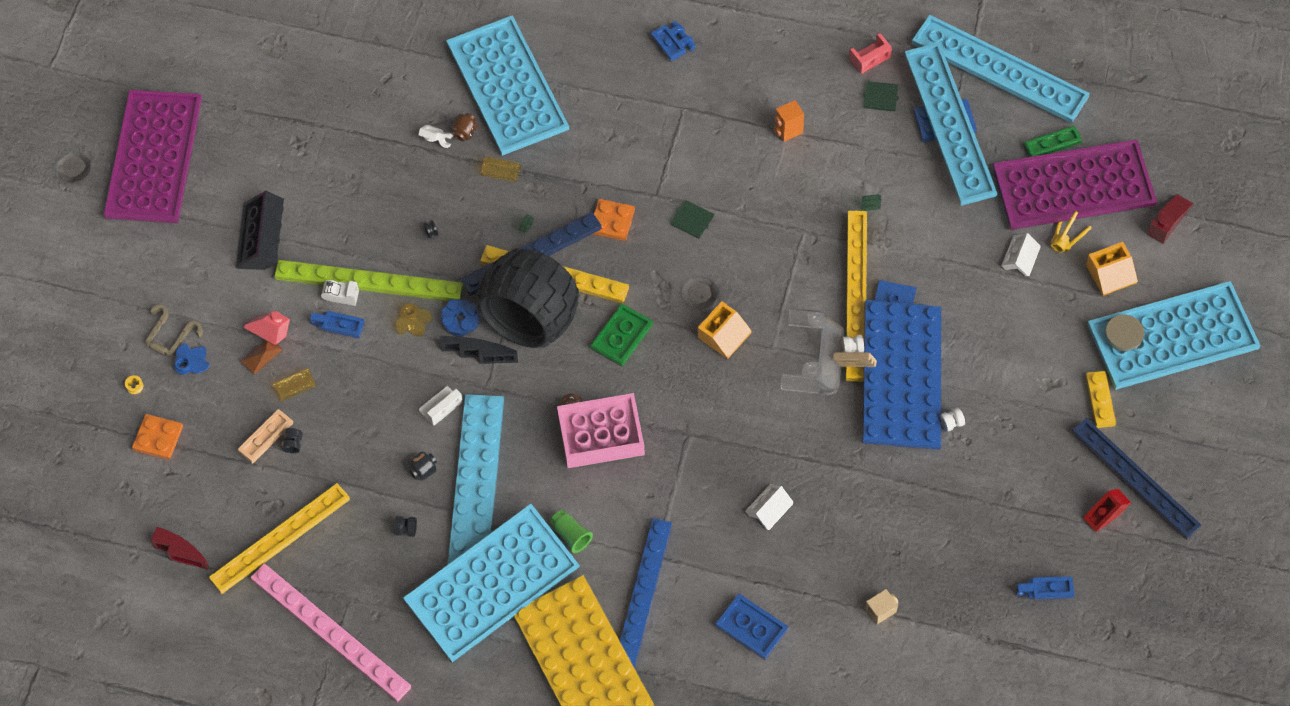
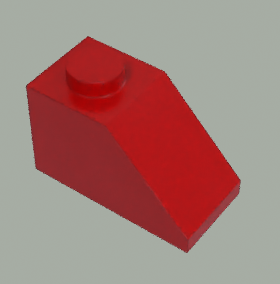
M1119 488L1109 490L1083 518L1095 532H1098L1119 517L1131 502Z

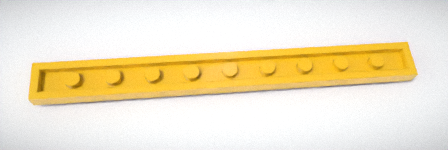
M848 211L846 336L854 338L856 335H862L864 342L867 211ZM846 367V381L863 382V367Z

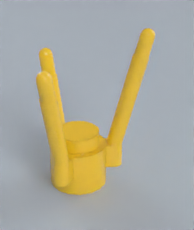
M1077 211L1073 213L1064 231L1060 234L1062 222L1057 224L1050 243L1051 247L1059 253L1068 252L1091 229V226H1088L1069 243L1070 238L1066 234L1078 214Z

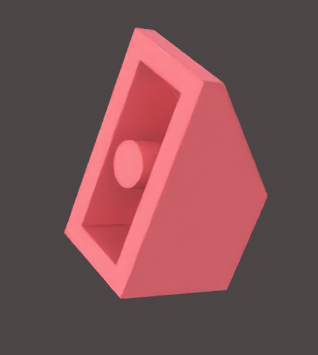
M271 311L256 316L245 324L244 328L276 345L286 337L290 319L276 311Z

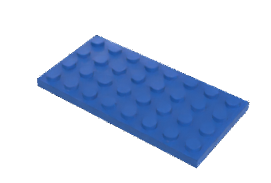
M866 300L864 303V352H869L877 360L876 367H863L862 443L940 450L941 307Z

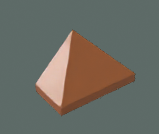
M265 340L246 356L241 363L255 375L278 355L282 348L278 344L274 345Z

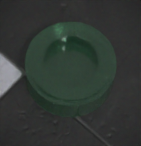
M527 214L520 224L519 231L527 233L534 222V217Z

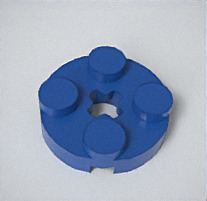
M461 299L450 300L441 312V322L449 334L465 336L477 328L479 313L474 303ZM463 315L465 319L457 321L456 316Z

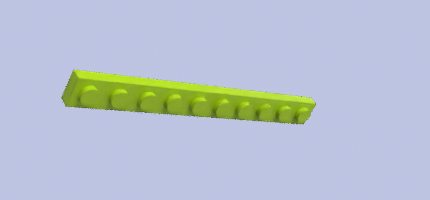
M278 260L275 272L276 280L322 286L326 280L338 283L353 281L357 282L359 290L443 301L460 300L463 291V284L461 282Z

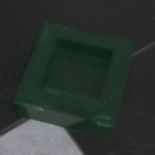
M880 194L862 197V211L879 210L881 208Z

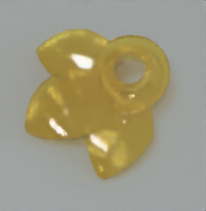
M407 303L401 309V316L396 321V329L400 335L409 331L412 335L421 337L425 333V323L432 321L433 317L427 309H420L415 304Z

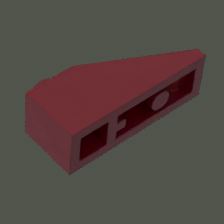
M1177 194L1152 221L1147 235L1164 244L1193 203Z

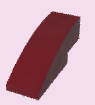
M156 527L151 539L155 549L167 551L171 561L208 570L209 566L206 559L191 543L169 530Z

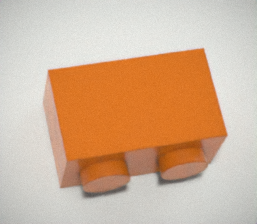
M796 100L776 108L774 131L778 137H781L783 142L803 133L804 112Z

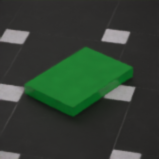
M621 303L592 342L590 349L623 367L653 326V321Z

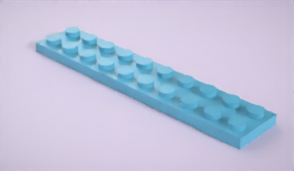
M931 15L928 16L912 40V45L918 48L940 42L948 63L1071 124L1090 93Z
M940 42L905 51V58L960 205L996 197V188Z
M465 394L448 565L492 533L504 396Z

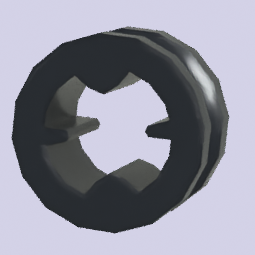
M430 220V223H423L429 239L433 235L438 236L433 220Z

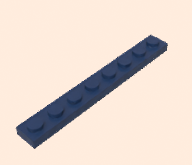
M590 212L521 247V249H531L550 256L601 230L602 226L594 213ZM494 262L461 278V283L469 296L479 292L482 279Z
M1087 418L1072 430L1073 435L1182 537L1187 540L1201 527V524Z

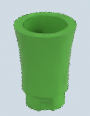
M565 510L557 511L551 517L550 524L567 543L573 553L582 551L591 542L593 533L578 523L570 514H567Z

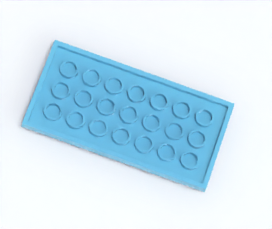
M513 15L446 40L447 46L502 156L569 130V125Z
M1231 281L1090 320L1087 323L1115 390L1258 350L1261 346ZM1126 314L1133 316L1143 325L1144 337L1138 348L1120 351L1108 343L1105 336L1106 326L1111 318L1117 315Z
M530 504L406 595L403 600L451 663H453L513 618L522 608H525L535 599L541 597L577 570L580 565L533 505Z

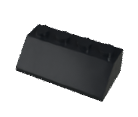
M266 190L244 203L236 261L237 269L266 270L276 264L278 260V246L280 244L279 237L282 227L284 198Z

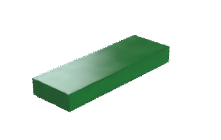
M1074 125L1026 141L1023 146L1028 156L1034 157L1051 154L1081 144L1082 139Z

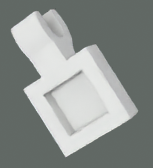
M430 125L421 127L419 135L427 141L433 142L438 140L444 148L451 146L450 143L445 141V137L449 139L453 137L451 133H445L443 130Z

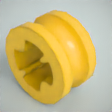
M132 375L126 379L125 387L129 393L138 394L143 389V382L140 377ZM136 381L139 385H136L135 388L129 386L133 385V382Z

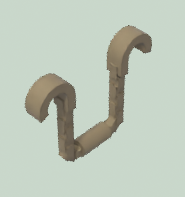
M156 305L151 309L152 315L164 312L146 339L147 346L152 350L171 356L174 355L191 329L197 328L196 333L198 337L202 336L203 328L201 324L191 321L185 326L170 350L156 342H151L169 317L168 310L164 305Z

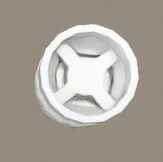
M856 335L854 338L849 336L842 337L843 352H864L862 335Z
M958 407L951 409L949 413L939 414L941 426L945 432L953 430L956 426L961 427L965 425L963 413Z

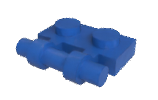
M677 21L671 23L672 29L664 25L651 32L652 39L670 62L686 54L684 47H688L690 51L696 48L692 37L684 32V27L681 24L679 25Z

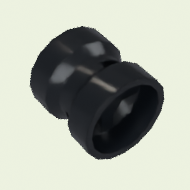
M296 428L284 429V441L281 443V450L290 454L299 453L301 448L299 442L302 440L303 432Z
M396 516L394 535L401 536L407 534L409 537H415L417 518L409 517L404 519L403 516Z

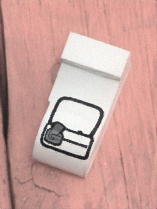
M326 280L321 297L330 302L356 306L359 294L358 284L353 281L338 283Z

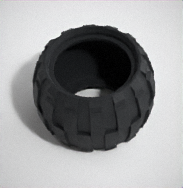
M517 248L501 256L489 268L482 279L477 302L479 304V311L485 321L502 337L520 346L544 348L556 341L567 330L574 319L580 295L571 274L556 260L535 250Z

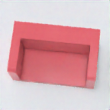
M879 33L876 35L875 43L859 52L851 48L849 60L862 74L891 58L892 47Z

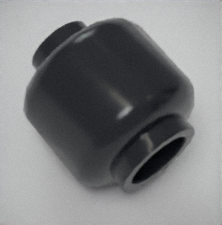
M422 451L408 461L409 467L407 469L415 480L423 481L436 472L435 464L437 460L431 453L427 454Z

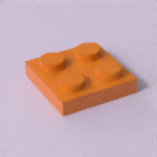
M598 199L594 215L600 222L602 229L593 233V235L626 241L635 206Z
M145 414L132 446L133 451L170 460L183 424Z

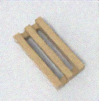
M836 352L833 356V359L836 360L840 367H876L877 360L869 352Z

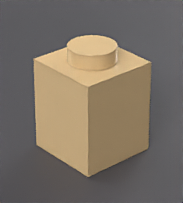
M885 589L866 601L865 609L875 623L879 624L897 612L898 600L893 593L890 594Z

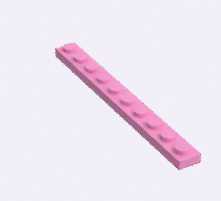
M265 563L251 576V580L396 702L410 690L411 685Z

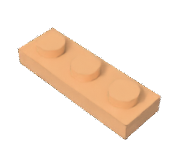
M278 409L238 448V452L253 464L283 434L284 429L289 428L293 424L292 419Z

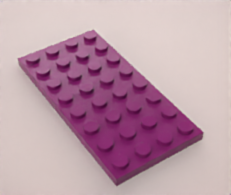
M129 90L104 211L105 219L179 223L202 102L201 94Z
M1138 140L993 163L994 174L1010 230L1068 221L1075 211L1078 212L1075 219L1146 208L1156 206L1157 204Z

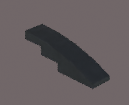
M440 336L442 352L460 351L461 358L479 357L480 364L518 363L517 350L504 345L476 338Z

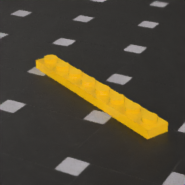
M486 245L480 262L486 266L510 251ZM564 267L573 277L579 292L624 303L629 290V284Z
M338 483L212 574L209 577L220 593L223 594L350 500L349 496Z

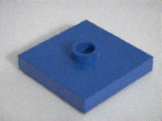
M879 280L875 301L913 304L917 287Z

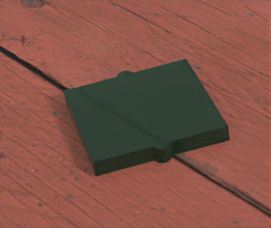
M867 81L866 92L863 93L865 97L864 108L895 111L896 101L899 99V96H897L898 84Z
M686 200L680 210L676 211L677 214L671 225L699 239L705 229L709 228V223L714 214Z

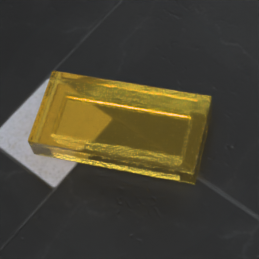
M485 157L481 175L517 182L521 163Z
M309 368L273 383L281 402L317 386Z

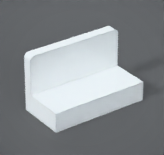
M1028 233L1013 235L1002 267L1005 270L1018 269L1025 276H1029L1040 250V245Z
M446 386L420 407L419 412L434 426L463 403L462 395L457 389L452 391Z
M769 484L745 512L749 517L759 519L765 529L770 530L792 506L793 501L782 486Z

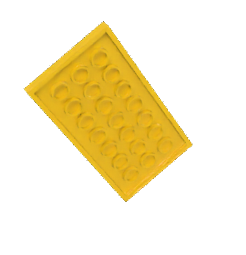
M584 575L535 599L514 615L561 706H655Z

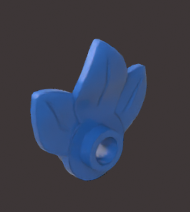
M183 343L177 349L174 369L178 374L185 375L190 372L198 374L210 367V363L205 361V346L190 350L189 346Z

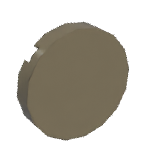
M1126 314L1117 315L1107 323L1105 336L1110 346L1116 350L1129 351L1138 348L1142 343L1144 328L1140 321L1133 316Z

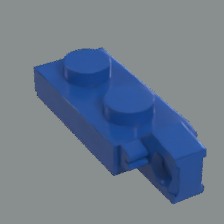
M331 311L323 312V315L312 313L310 318L311 324L318 326L323 331L358 339L365 323L362 318Z
M1071 576L1032 578V580L1026 581L1027 584H1018L1016 588L1017 596H1028V599L1074 598L1075 596Z

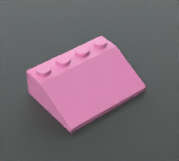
M634 393L557 406L568 468L645 455Z

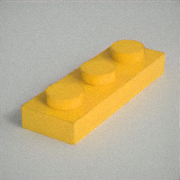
M1106 371L1086 373L1085 377L1095 426L1097 428L1115 426L1116 420Z

